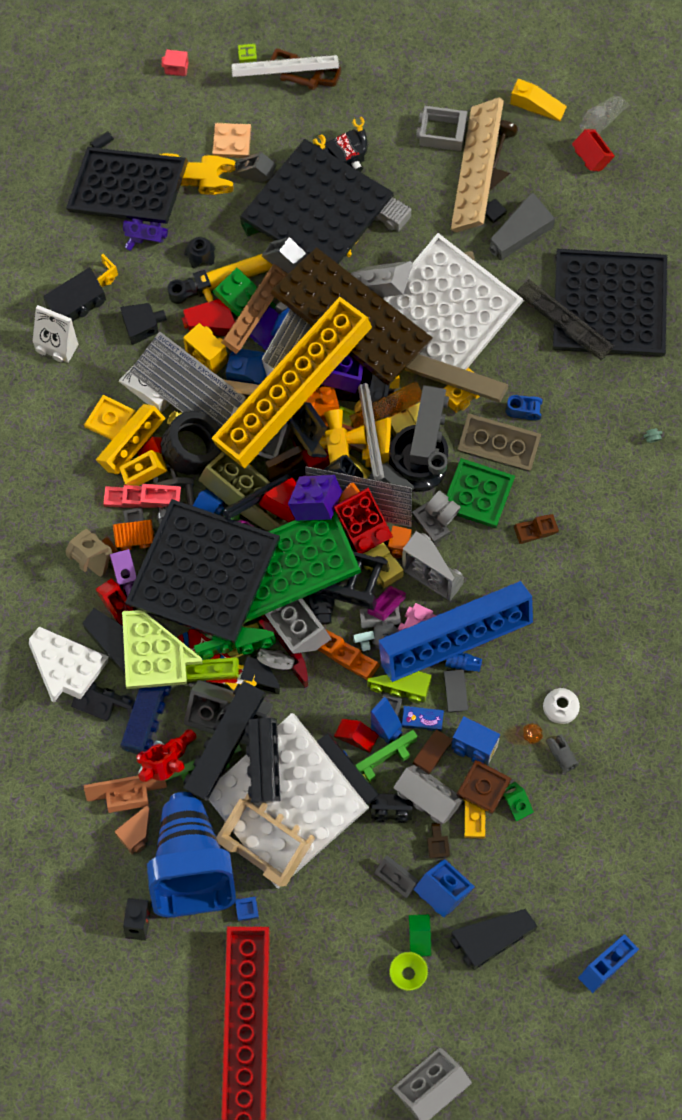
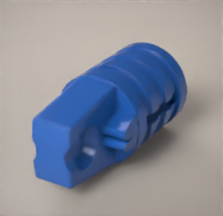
M460 653L448 658L445 667L479 672L482 659L468 653Z

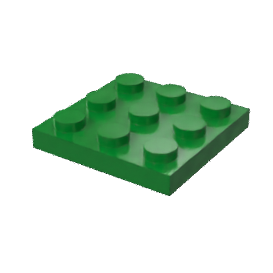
M461 458L446 496H448V501H454L461 507L456 516L497 528L515 476Z

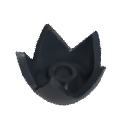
M196 237L189 241L184 255L188 256L192 268H197L202 262L213 265L216 247L209 239Z

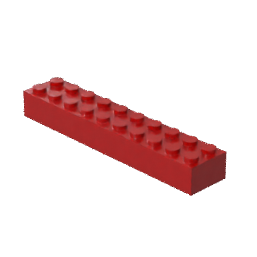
M227 927L222 1120H266L269 927Z

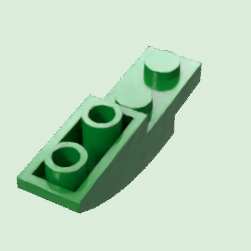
M242 627L235 644L212 636L213 640L194 645L196 654L203 660H206L219 653H229L235 648L239 655H247L256 649L271 647L276 643V639L271 631Z

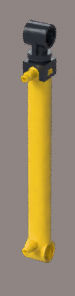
M351 249L346 254L347 257L352 256ZM262 254L209 272H206L205 269L193 273V278L191 277L184 281L176 279L168 284L169 299L175 304H181L187 298L196 296L199 293L200 297L205 296L208 302L213 301L212 290L236 268L249 278L269 271L272 264L264 259Z

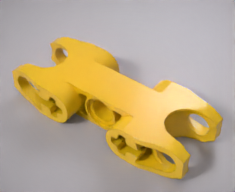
M166 153L160 154V155L180 157V156L177 155V154H166ZM207 155L201 158V163L188 162L180 186H189V184L191 186H199L198 191L206 195L231 193L234 188L233 182L221 179L219 175L224 172L235 171V161L220 156Z

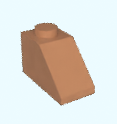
M147 806L114 831L118 839L131 854L135 851L136 853L142 851L146 847L145 843L148 842L151 812Z

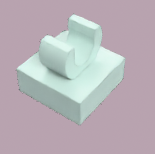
M373 631L352 635L354 643L360 642L362 651L371 650L369 640L374 639Z

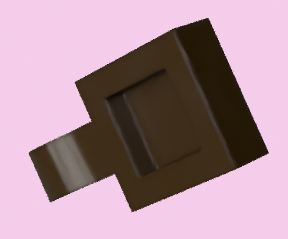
M432 823L433 837L427 838L429 860L450 858L448 836H441L440 823Z

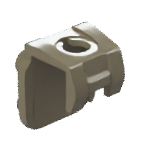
M85 529L69 542L65 553L70 560L75 559L79 563L80 569L84 572L87 571L88 567L101 577L105 575L108 569L112 550L108 545L100 541L96 534Z

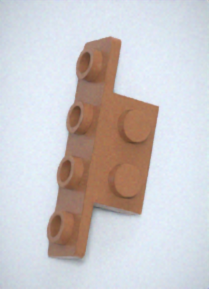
M139 776L87 784L84 785V791L87 801L106 799L108 813L149 806L147 791L166 788L167 784L166 780L150 779L148 782H143L139 779Z

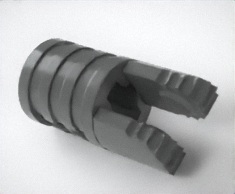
M558 735L556 741L553 738L547 739L546 743L556 758L557 763H559L560 768H562L563 773H567L579 765L563 735Z

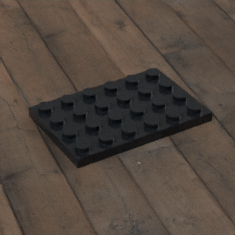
M87 147L66 209L68 212L131 220L135 218L147 222L168 224L188 160L185 157Z

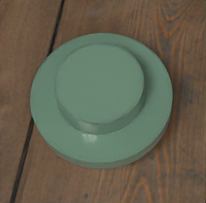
M655 428L647 430V434L643 435L647 443L662 440L661 435L663 433Z

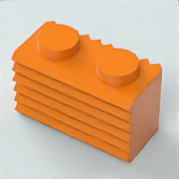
M152 519L113 524L116 548L120 547L121 551L132 550L134 545H139L140 548L151 546L154 539Z

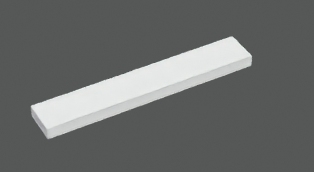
M334 55L238 63L232 65V75L237 77L339 68L338 56Z

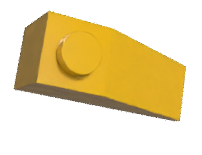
M520 79L517 80L511 93V105L557 121H561L567 107L535 84Z

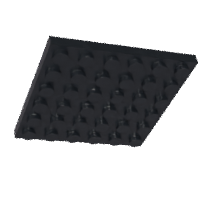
M304 139L240 217L241 220L275 241L290 237L308 255L317 247L339 264L392 199L394 192L307 139Z
M557 248L554 304L598 338L586 348L554 323L553 350L665 356L667 255Z
M171 499L125 604L126 606L235 644L279 543L280 536Z

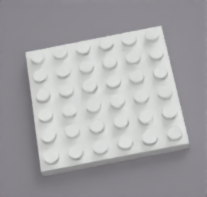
M439 233L436 234L412 263L404 295L383 298L433 337L432 341L423 349L420 355L464 370L472 364L524 301L523 298Z
M291 713L277 726L281 801L265 802L268 804L265 812L275 819L280 813L284 815L281 823L291 830L295 825L300 826L297 834L305 840L310 835L315 837L293 875H295L369 807L295 714ZM247 754L219 779L208 799L225 822L239 799L246 797L248 788L251 786V778L247 774L250 757ZM252 802V803L255 804L256 806L260 807L263 802ZM248 806L233 829L234 834L248 850L281 873L284 872L300 845V842Z

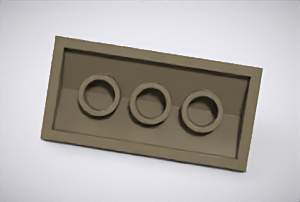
M468 413L458 450L531 471L542 434Z

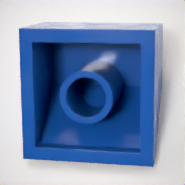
M444 859L426 872L413 890L444 918L461 903L475 886Z

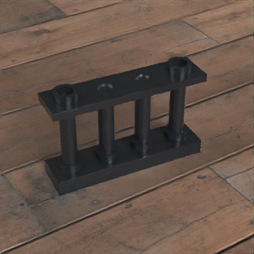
M353 551L360 570L362 565L373 568L365 591L361 592L354 589L359 575L356 574L349 577L347 585H344V587L333 584L315 592V594L375 610L377 602L372 592L380 571L389 572V563L381 556L372 557Z

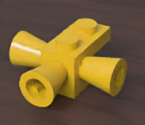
M337 409L324 412L330 430L325 431L326 436H322L319 443L323 449L328 448L330 463L342 455H348L350 458V444H367L364 425L348 431L342 427L343 410Z

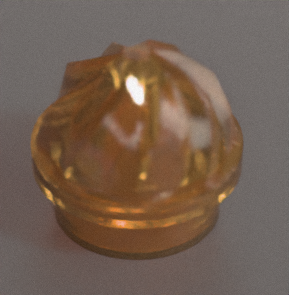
M528 723L523 728L524 739L530 744L539 742L543 737L542 728L537 724Z

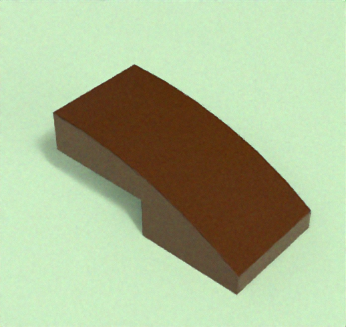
M553 514L535 517L533 521L517 523L514 526L519 544L545 538L559 532Z
M436 729L412 764L430 774L452 744V739Z

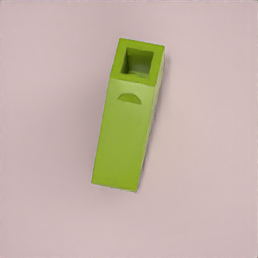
M418 671L394 682L390 680L388 675L368 678L367 687L376 693L384 691L388 692L389 695L399 698L401 696L409 698V701L413 703H420V701L425 703L432 675Z

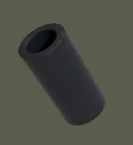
M107 131L91 141L90 145L94 148H102L114 139L110 132Z

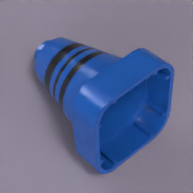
M189 792L173 794L170 797V801L162 809L156 857L147 864L153 911L162 917H179L229 908L236 901L230 853L220 848L203 803L194 798L193 794Z

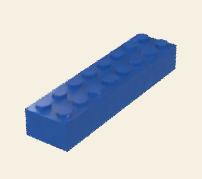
M519 581L379 640L381 666L390 680L394 682L533 623L532 595L523 583Z

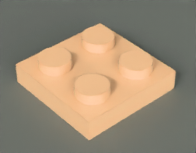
M215 123L213 156L228 158L248 157L251 124Z

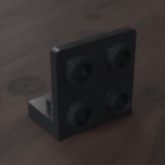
M379 794L371 803V819H375L376 822L380 823L387 822V819L395 820L397 823H407L408 820H412V801L409 799L405 800L397 794Z

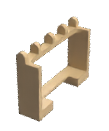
M247 794L244 799H239L217 835V841L229 852L239 853L263 870V876L279 887L287 886L315 837L310 835L305 840L297 834L300 826L295 825L292 830L281 823L284 815L280 813L275 819L265 812L268 804L263 802L258 807L250 802L251 798ZM247 806L300 842L299 847L283 873L230 837L231 832Z

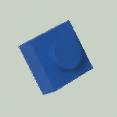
M256 897L237 899L235 901L238 922L259 919Z

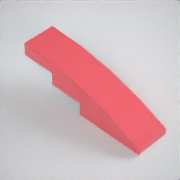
M142 484V486L124 485V487L105 486L103 505L104 507L119 508L168 507L171 499L180 502L181 486Z

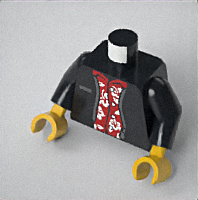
M360 117V125L356 124L355 118L352 121L357 131L352 129L327 142L323 135H319L321 144L318 143L316 138L313 139V144L361 172L363 170L361 163L364 162V155L367 153L368 145L365 129H362L364 125L363 117Z

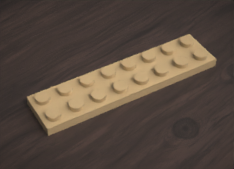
M500 97L471 107L451 224L453 232L457 233L484 224L504 102Z

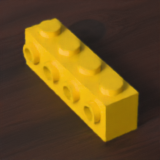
M143 404L96 458V461L108 473L119 474L121 472L119 467L129 462L166 418L154 405Z

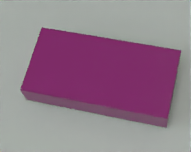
M389 586L376 599L375 610L367 608V613L384 621L406 598V593Z

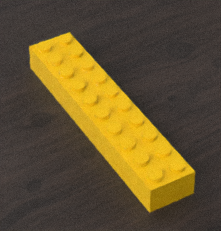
M339 297L212 437L216 446L245 469L372 328L368 317Z

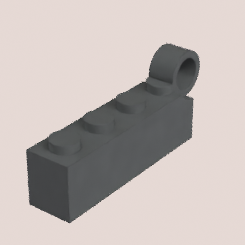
M423 385L410 452V463L426 465L431 473L439 475L446 471L448 463L446 455L439 452L436 446L437 442L441 443L443 431L439 430L440 425L445 423L446 414H443V409L448 407L449 397L446 396V389ZM441 460L444 464L441 467H435L432 465V461Z

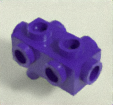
M135 218L132 221L125 220L123 223L125 236L130 237L125 248L130 251L136 242L142 243L144 239L163 242V239L167 238L168 228L161 227V223L150 222V225L143 224L142 220Z

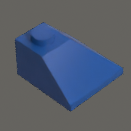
M240 349L236 354L232 351L226 369L227 380L260 385L267 376L262 363L265 352Z

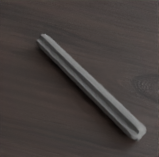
M364 383L358 386L372 474L375 480L384 478L370 390L368 384Z

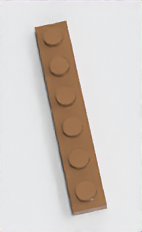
M275 264L272 265L221 342L237 354L272 302L274 296L270 293L288 275L285 271Z

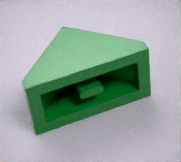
M409 915L410 952L416 953L421 957L431 956L430 916Z

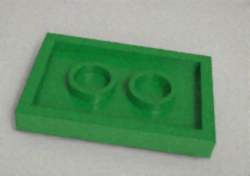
M236 268L212 293L238 317L258 287ZM271 302L269 306L275 309L277 305Z

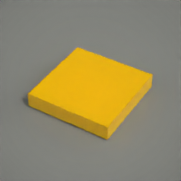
M102 395L85 422L84 427L113 440L136 413V410Z

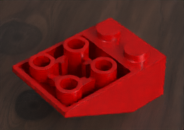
M369 488L334 506L345 533L356 552L363 554L393 538Z

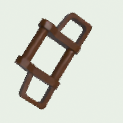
M276 48L270 61L276 60L278 56L287 59H298L301 57ZM341 67L316 70L311 80L292 75V72L281 73L280 81L301 84L311 90H315L318 85L334 87L341 75ZM324 70L336 72L334 79H321Z

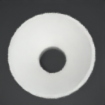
M554 689L545 697L543 703L544 713L554 723H569L579 713V700L568 689ZM559 698H565L568 701V706L560 708L557 706L556 701Z

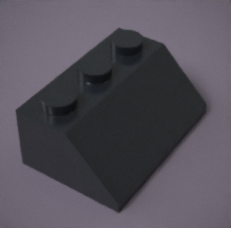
M90 267L43 296L48 310L71 318L72 323L77 318L86 316L93 308L102 306L104 301H106L104 290Z

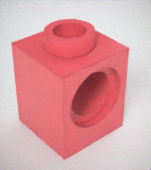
M166 50V55L162 57L161 62L165 74L186 76L189 63L188 53L185 51Z

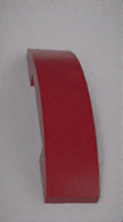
M262 619L258 621L259 628L273 632L275 639L281 643L291 657H294L296 665L293 666V673L304 688L308 686V673L302 654H293L270 622Z

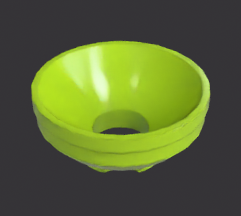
M404 952L399 954L390 965L391 980L401 990L414 991L420 988L427 979V964L416 953ZM405 968H412L414 970L415 976L411 980L403 977L402 972Z

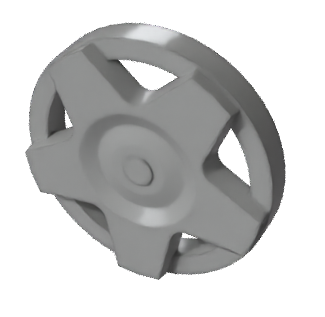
M262 648L257 656L261 663L272 668L284 670L293 668L295 660L294 657H290L278 649L273 651Z

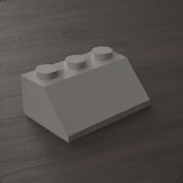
M406 261L367 266L351 272V274L380 297L404 295L412 262Z
M302 598L265 614L293 654L316 651L332 639Z
M415 765L407 767L394 786V789L398 791L397 795L405 800L409 799L414 802L413 806L422 812L425 810L431 814L430 818L437 823L447 822L464 802V799L456 796L457 793Z
M440 1047L392 1087V1090L418 1120H430L472 1082L463 1068Z

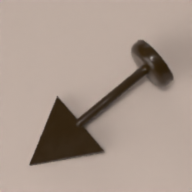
M500 120L498 135L501 137L494 157L489 191L510 174L509 172L496 169L505 137H514L518 132V127L509 121Z

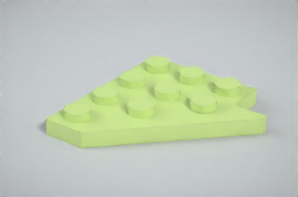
M144 611L122 612L126 688L135 689L187 684L186 665L203 664L202 658Z

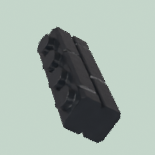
M249 719L245 728L246 735L249 737V745L246 747L247 756L250 757V765L247 768L248 777L251 778V786L248 788L249 798L252 799V802L281 801L277 719Z

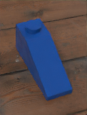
M384 697L371 711V729L385 742L390 744L392 740L395 741L401 737L402 723L388 699Z
M624 934L588 965L578 979L594 993L639 949Z

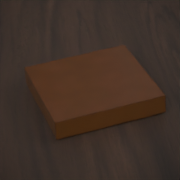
M475 760L456 796L493 815L512 778Z

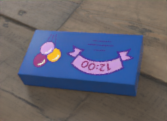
M404 706L402 727L442 731L444 710Z

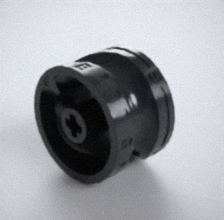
M411 425L402 429L394 437L390 450V465L414 486L413 492H425L435 488L442 482L447 469L444 473L436 475L431 473L426 465L410 463V452L416 426ZM442 435L441 443L437 442L436 448L439 449V452L445 454L448 460V444ZM441 460L432 461V465L435 467H441L444 464Z

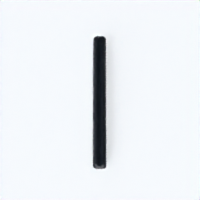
M301 464L225 508L223 515L226 519H231L259 503L265 493L288 479L293 478L296 481L300 476H305L306 464Z

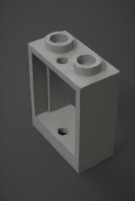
M425 106L424 113L420 112L419 123L422 124L421 128H417L416 138L419 139V146L462 151L467 111ZM428 120L458 124L456 138L426 135Z

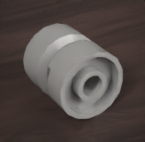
M439 490L424 510L431 516H437V520L446 527L457 515L461 507L454 501H448V496Z

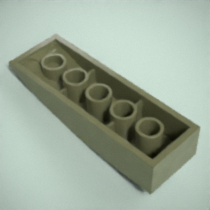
M223 451L206 466L199 478L202 484L229 506L270 483L250 465L244 469ZM259 503L240 513L267 531L289 523L262 508Z

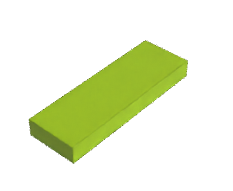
M237 657L202 660L203 664L186 665L187 682L237 679L239 675V659Z

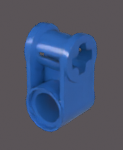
M512 395L508 398L505 411L512 418L537 421L542 416L540 405H542L543 400L536 396ZM511 405H517L519 408H513Z

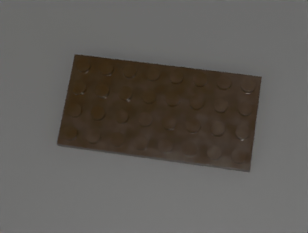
M317 247L285 276L270 293L312 327L339 297L367 316L372 328L348 355L388 386L433 339L432 336Z

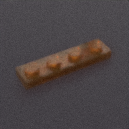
M414 381L373 403L372 408L375 422L387 417L390 418L420 402L422 391L418 383ZM362 410L349 416L355 429L364 425Z

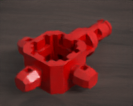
M187 729L179 738L171 739L165 745H153L146 752L137 754V762L143 768L138 775L139 779L143 782H148L150 779L162 781L168 779L175 772H181L184 769V764L178 759L184 755L186 746L196 739L195 732Z

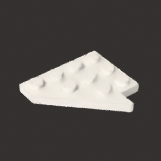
M38 627L29 638V646L52 702H55L62 692L81 699L108 663L109 656L41 627Z

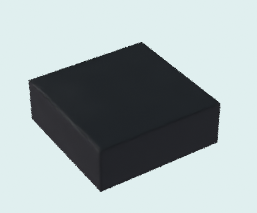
M496 198L486 206L485 216L492 223L507 214V210Z

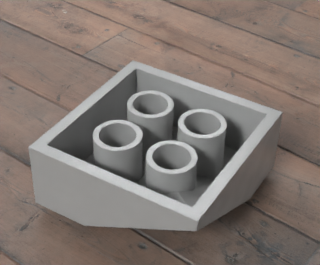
M416 531L403 548V572L451 601L463 585L464 577L457 569L452 570L446 565L428 535L420 534Z

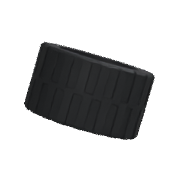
M186 411L178 415L162 436L161 452L165 461L179 473L186 475L203 473L206 466L222 452L212 440V437L221 428L218 422L211 418L210 415L200 411ZM190 431L197 434L204 441L207 454L194 455L186 451L179 442L178 432Z

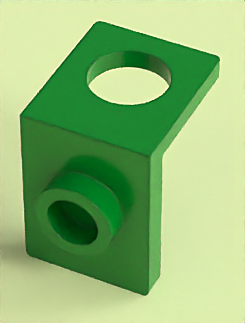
M516 782L508 785L502 797L507 800L515 821H519L534 811L525 790ZM510 789H515L511 793H506Z

